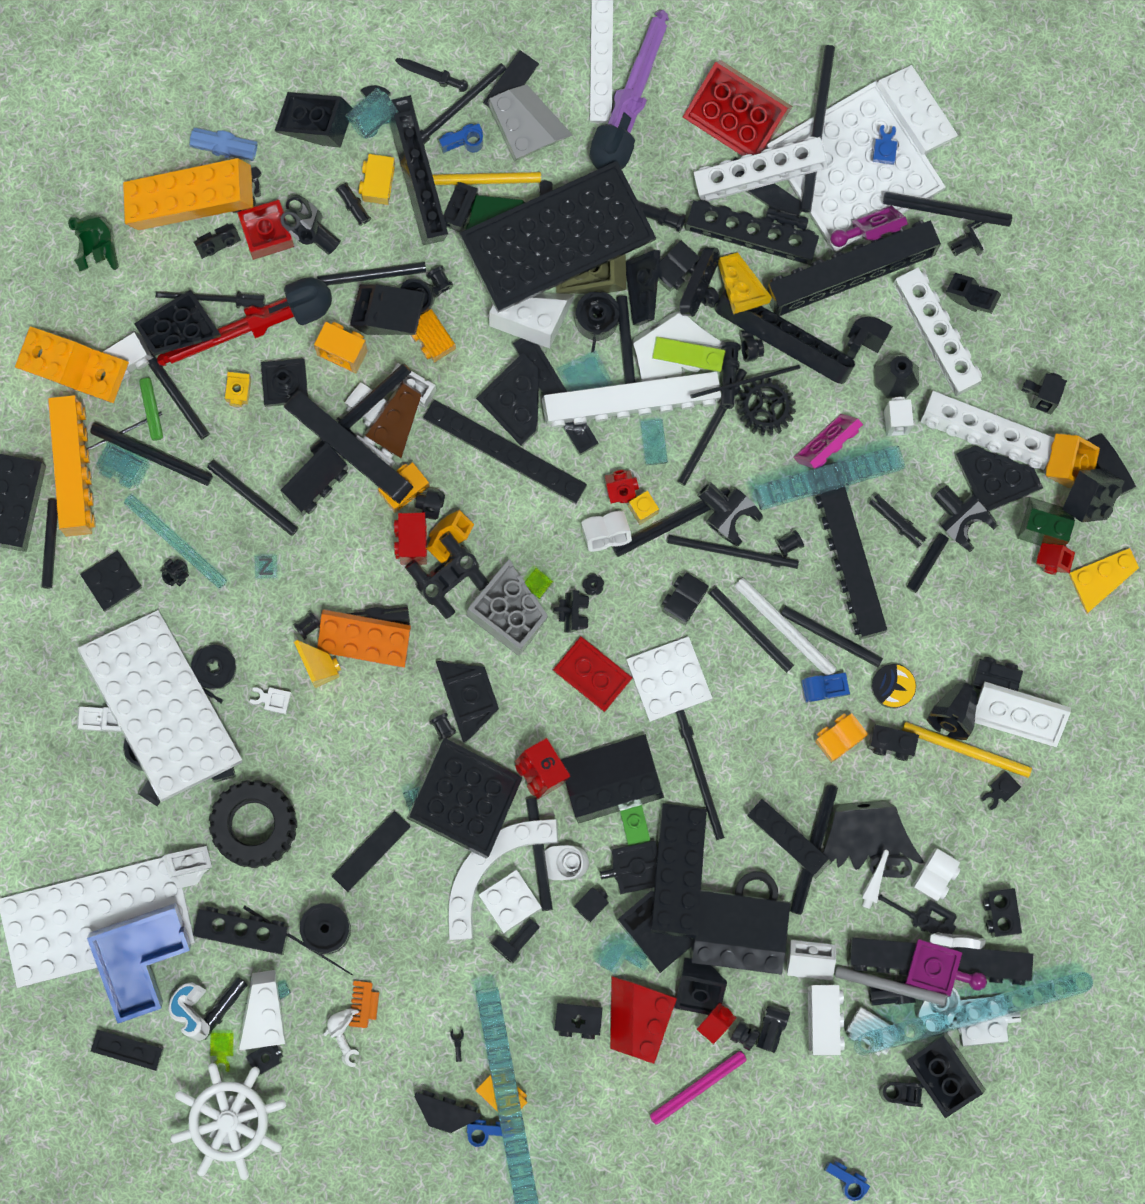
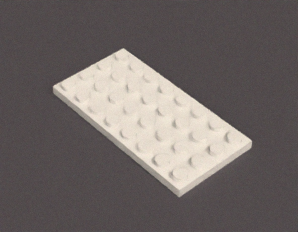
M158 610L78 647L79 655L160 802L242 763V758Z
M163 857L0 898V914L17 988L97 968L87 940L90 932L174 903L177 904L183 921L182 927L185 926L190 943H196L183 888L177 889L174 881L169 878Z

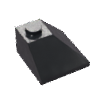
M684 957L674 1008L709 1015L719 1003H723L727 980L711 965L692 963L691 958Z

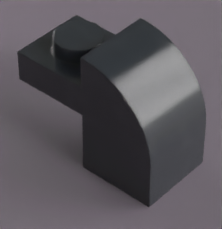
M958 273L954 274L946 290L950 298L957 304L973 312L980 310L990 314L993 313L1001 296L997 290L979 286L973 277Z
M862 317L856 320L847 336L850 338L847 343L850 349L846 356L854 359L862 345L878 353L893 326L875 317Z

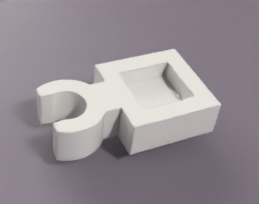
M269 687L267 694L260 688L252 689L253 692L260 694L258 700L250 699L252 705L257 706L264 703V710L287 715L291 692Z

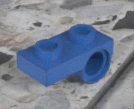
M469 124L464 126L461 131L444 134L439 139L440 148L445 153L464 145L469 152L476 153L480 151L483 147V131L480 124ZM471 137H476L479 139V141L475 144H471L468 142V139Z
M846 672L828 676H813L801 681L805 703L850 695Z
M476 1120L473 1124L467 1125L468 1141L475 1147H481L487 1143L489 1135L513 1137L514 1128L509 1127L508 1122H496L495 1126L486 1125L485 1120ZM482 1130L485 1134L484 1141L475 1143L472 1140L473 1131Z
M837 1161L834 1164L828 1162L824 1171L845 1182L842 1187L843 1195L852 1201L862 1199L870 1188V1185L866 1184L867 1179L856 1172L853 1176L845 1172L847 1167ZM856 1183L859 1186V1193L851 1197L848 1194V1187Z

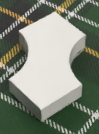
M939 932L932 934L930 938V943L975 949L984 948L986 942L985 938Z

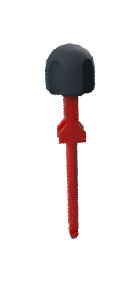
M313 277L302 278L287 284L284 287L286 298L262 308L255 306L245 308V318L217 329L222 337L160 354L157 357L158 363L162 366H167L166 363L169 362L173 364L251 331L256 339L263 336L268 327L293 317L302 326L318 320L327 313L331 306V290L322 280Z

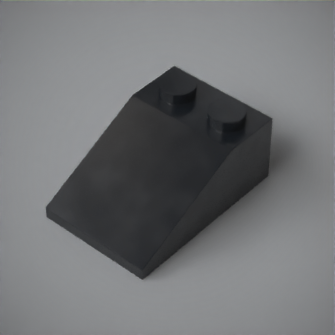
M287 92L275 132L321 146L341 148L353 108L341 96Z

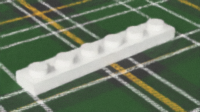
M592 0L590 123H608L612 114L613 0Z

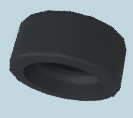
M761 871L745 874L738 881L735 888V894L743 895L744 887L748 882L760 880L770 890L769 899H778V887L775 880L770 875Z

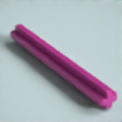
M738 1051L651 1113L650 1118L655 1125L659 1124L745 1063L747 1058L743 1052Z

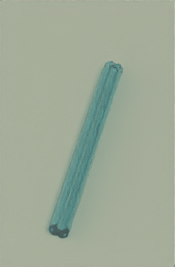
M133 495L126 498L124 504L218 589L225 586L227 583L226 578Z

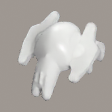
M346 1009L333 1014L329 1018L327 1029L323 1033L324 1036L330 1034L331 1038L336 1037L343 1053L342 1061L350 1067H354L356 1064L349 1061V1056L351 1054L358 1055L359 1052L350 1049L343 1033L352 1020L353 1015L359 1013L355 1009Z

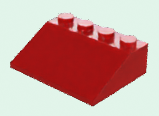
M719 60L714 63L683 118L741 156L748 154L756 155L766 148L793 106L727 63Z

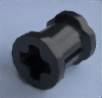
M439 266L426 275L438 288L440 294L453 287V283L448 280L444 273V266Z
M796 530L782 539L778 538L775 540L783 557L788 556L789 552L797 548L804 547V543Z
M309 611L307 617L299 623H294L293 626L301 637L306 640L307 635L317 628L320 629V622ZM310 622H312L311 625H309L307 628L303 629L307 624H309Z
M447 713L441 714L429 721L430 725L434 726L439 736V741L442 738L447 739L457 733L449 723Z

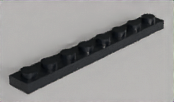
M433 400L423 417V420L575 505L587 487V484L436 400Z

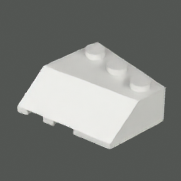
M542 292L499 313L493 304L489 312V326L550 349L575 295Z

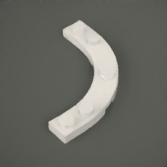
M556 819L522 822L501 829L487 859L474 852L470 853L458 871L450 895V940L473 939L474 897L478 888L477 885L487 870L499 857L517 848L535 844L558 843V824Z

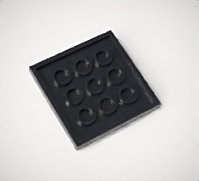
M442 738L406 819L487 859L505 821L522 777L446 738Z

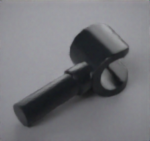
M453 1029L450 1033L455 1046L456 1062L462 1061L461 1042L464 1039L462 1029V1035L458 1039L453 1037Z

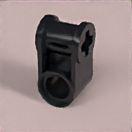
M886 1082L880 1087L879 1094L885 1102L923 1108L921 1096L924 1087L922 1084ZM889 1086H893L896 1089V1096L892 1099L886 1095V1090Z

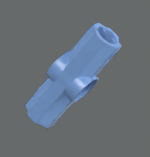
M194 128L191 132L189 145L192 148L210 151L216 156L224 155L225 158L236 157L254 161L258 143L238 138L226 131H217L216 133Z

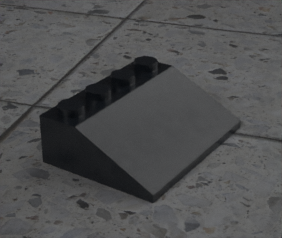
M646 734L561 759L570 775L565 782L578 824L665 798Z
M701 890L698 933L696 939H692L690 951L692 963L782 975L786 953L790 902Z

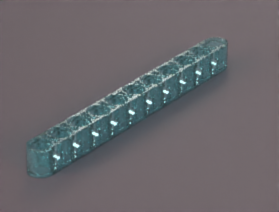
M1078 972L869 1031L856 1038L854 1049L859 1055L868 1056L1076 997L1092 988L1093 979L1086 972ZM1077 978L1083 980L1084 989L1077 987ZM1056 984L1062 986L1063 995L1056 993ZM1034 990H1037L1042 994L1041 1001H1038L1034 998ZM1013 996H1016L1020 999V1007H1016L1015 1005H1013ZM991 1002L999 1005V1013H994L991 1010ZM970 1008L978 1012V1019L970 1017ZM949 1014L956 1017V1025H951L948 1022L947 1017ZM927 1020L934 1022L935 1031L932 1032L927 1029ZM906 1026L913 1029V1038L905 1035L904 1029ZM887 1032L892 1036L891 1044L884 1042L883 1033ZM862 1039L870 1041V1050L862 1048Z
M497 986L476 990L515 1204H539L499 989Z

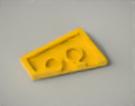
M738 252L720 257L718 266L733 314L770 303L771 295Z
M1128 548L1070 572V579L1086 614L1139 569V566L1131 549Z

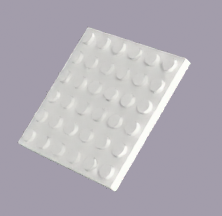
M877 81L828 108L825 114L822 144L828 168L817 171L812 209L809 215L834 254L862 239L863 236L859 235L848 239L844 246L836 247L831 243V234L835 230H850L853 228V220L891 206L883 204L885 192L930 199L946 188L925 154H921L876 85ZM814 117L768 143L766 148L778 149L784 144H796L811 137ZM881 125H884V132L886 134L891 133L893 126L896 127V134L891 140L897 141L894 165L873 162L875 140L881 139L879 136ZM802 153L798 156V159H805L808 154ZM781 159L777 162V165H784L787 160ZM805 175L788 179L789 184L801 202ZM893 206L902 214L911 210L908 208Z

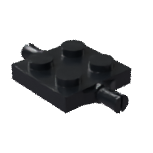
M656 841L611 850L613 858L612 868L599 871L600 875H602L600 876L601 880L615 878L620 895L654 888L657 863Z

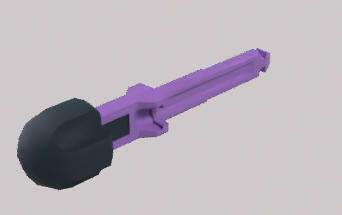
M664 10L655 12L657 17H652L626 86L615 93V106L608 124L601 125L596 129L589 156L597 170L615 161H618L621 169H623L630 160L635 143L631 130L637 115L643 110L647 102L641 96L667 28L665 21H669L668 14Z

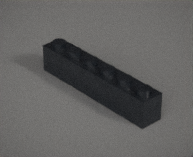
M415 110L395 113L389 123L422 244L428 245L442 242L447 237L448 231Z

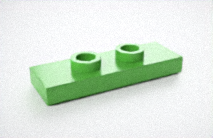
M642 805L620 811L628 846L650 842Z

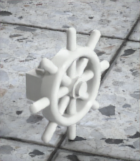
M211 1063L208 1066L212 1086L205 1089L196 1099L182 1091L175 1093L177 1100L191 1107L188 1123L189 1129L173 1134L170 1140L172 1143H178L192 1138L197 1148L205 1154L197 1170L199 1176L206 1175L213 1160L223 1162L235 1161L240 1178L247 1180L249 1173L244 1160L245 1157L256 1151L261 1144L275 1152L282 1150V1145L267 1137L266 1133L268 1130V1114L284 1109L286 1102L279 1100L265 1105L259 1094L252 1089L260 1073L259 1068L253 1067L243 1084L238 1082H222L217 1065ZM225 1091L238 1092L237 1097L231 1095L228 1099L226 1098ZM214 1095L217 1097L220 1111L205 1104ZM246 1097L253 1103L254 1106L245 1102ZM200 1113L213 1118V1121L199 1126ZM258 1117L257 1131L248 1127L250 1120ZM211 1132L209 1137L214 1139L211 1145L205 1141L202 1136L203 1134ZM243 1135L252 1139L248 1145L241 1149L239 1141ZM223 1144L231 1148L232 1152L219 1151V1148Z

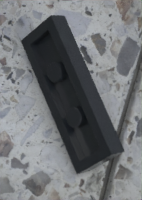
M97 1029L90 1052L157 1071L164 1049Z

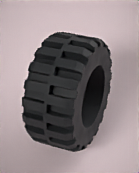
M260 780L241 781L240 784L229 786L230 789L226 792L223 791L219 795L218 801L214 802L212 814L209 815V832L215 847L225 858L242 867H266L274 861H279L283 858L282 855L290 850V845L292 841H295L296 812L290 800L280 789ZM246 804H262L271 811L274 817V830L271 836L259 845L244 844L233 833V817L238 809Z

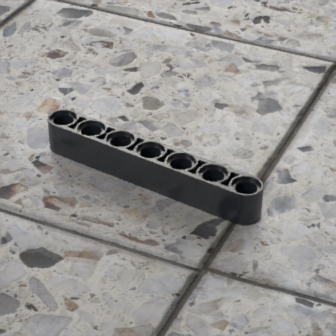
M726 289L723 291L715 307L718 315L839 384H844L855 367V362L852 358L763 306L733 314Z
M297 390L283 406L398 504L414 488L407 480L301 391Z

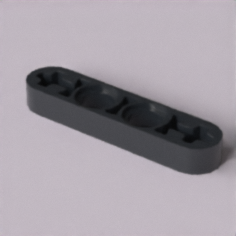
M704 248L680 301V313L682 316L694 317L706 289L718 266L720 259L718 248Z

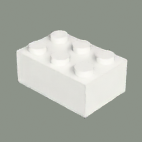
M811 985L808 987L809 1056L841 1055V1051L844 1050V1037H840V1028L844 1027V1014L840 1013V1005L844 1002L843 990H839V985Z

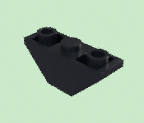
M423 1089L421 1094L415 1093L414 1097L430 1127L452 1133L481 1117V1114L477 1113V1107L465 1104V1107L462 1108L456 1106V1100L443 1097L441 1101L434 1098L435 1093Z

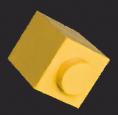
M648 490L628 503V508L639 525L659 513V508Z

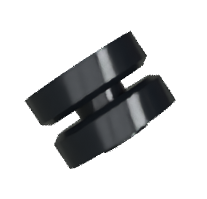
M320 903L312 906L304 913L300 921V935L302 941L312 951L331 955L339 952L347 945L351 936V924L348 916L339 907L333 904ZM324 924L329 926V931L327 933H323L321 931V926Z

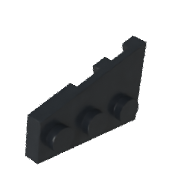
M652 250L626 261V278L633 325H643L655 319L661 250Z

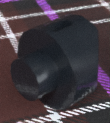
M430 488L426 495L418 493L415 508L423 510L422 513H425L427 519L436 520L439 518L440 509L443 507L445 494Z

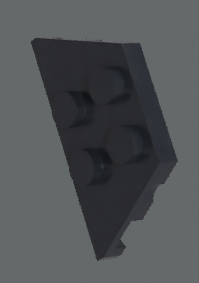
M436 661L463 744L467 743L499 710L486 669L483 666Z

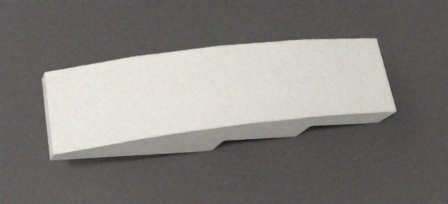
M78 707L77 730L122 732L109 708Z

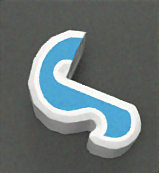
M191 982L181 985L174 992L169 1000L168 1011L171 1018L185 1025L181 1028V1032L193 1040L201 1041L208 1036L210 1026L192 1006L205 994L206 989Z

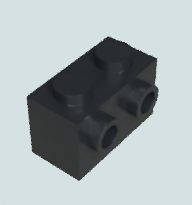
M875 724L872 727L868 749L873 750V754L886 756V754L895 755L897 760L908 761V759H912L915 756L919 735Z

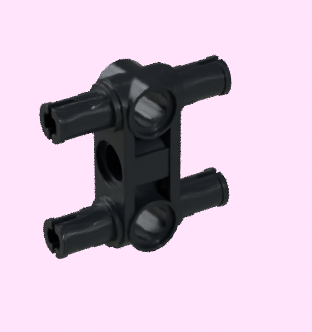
M449 531L439 538L450 553L447 561L439 564L428 574L425 573L416 560L410 561L405 566V569L416 581L415 585L419 593L429 604L434 605L445 619L451 617L455 610L444 596L464 578L469 577L479 591L489 584V581L479 570L480 566L475 556L470 553L466 546L460 545ZM468 556L469 561L467 565L461 566L460 561L462 557ZM434 584L435 589L433 593L427 595L426 588L428 585Z

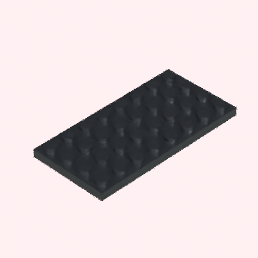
M618 161L459 233L498 313L656 240V236Z

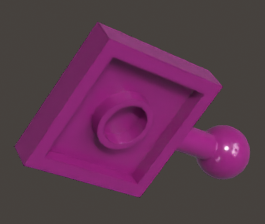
M891 205L853 220V228L850 230H835L831 234L830 240L836 247L844 246L848 239L862 235L866 240H876L882 234L901 230L908 223L906 216Z
M918 939L905 984L951 997L955 980L969 983L973 990L980 991L986 987L987 979L980 972L971 975L958 971L962 952Z

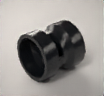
M740 1020L730 1040L743 1044V1048L750 1051L761 1031L756 1028H749L747 1023Z

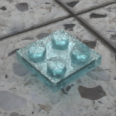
M597 351L557 369L567 392L614 386Z

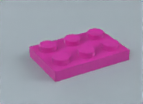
M840 414L793 458L798 464L814 469L819 468L826 463V458L843 447L842 444L847 439L857 435L858 429L863 424L858 418Z

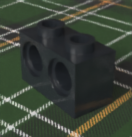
M1015 888L986 892V897L982 898L984 911H988L989 920H986L987 932L991 933L992 938L1021 934L1022 929ZM996 896L1004 899L1005 905L1003 908L995 906L994 899ZM1000 918L1008 922L1006 931H1002L998 927Z

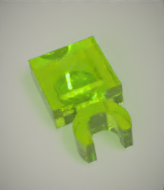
M535 568L525 581L530 592L539 599L542 598L554 583L552 579L538 568Z
M211 1033L210 1056H217L214 1064L217 1067L220 1063L225 1064L226 1072H230L231 1068L230 1063L227 1061V1056H234V1033Z

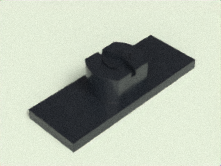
M519 50L483 104L490 108L487 103L489 98L525 85L539 66V63Z

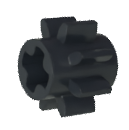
M169 559L163 564L164 567L160 571L162 572V579L166 584L171 586L177 584L180 587L186 582L189 574L187 573L188 567L183 561L177 559L173 562Z

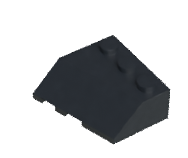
M191 290L134 323L154 356L222 337Z

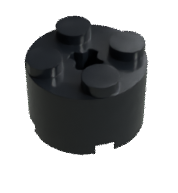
M589 292L579 300L576 307L575 324L578 331L584 337L593 341H600L610 337L617 329L619 322V306L617 301L605 292ZM601 314V318H594L593 315Z

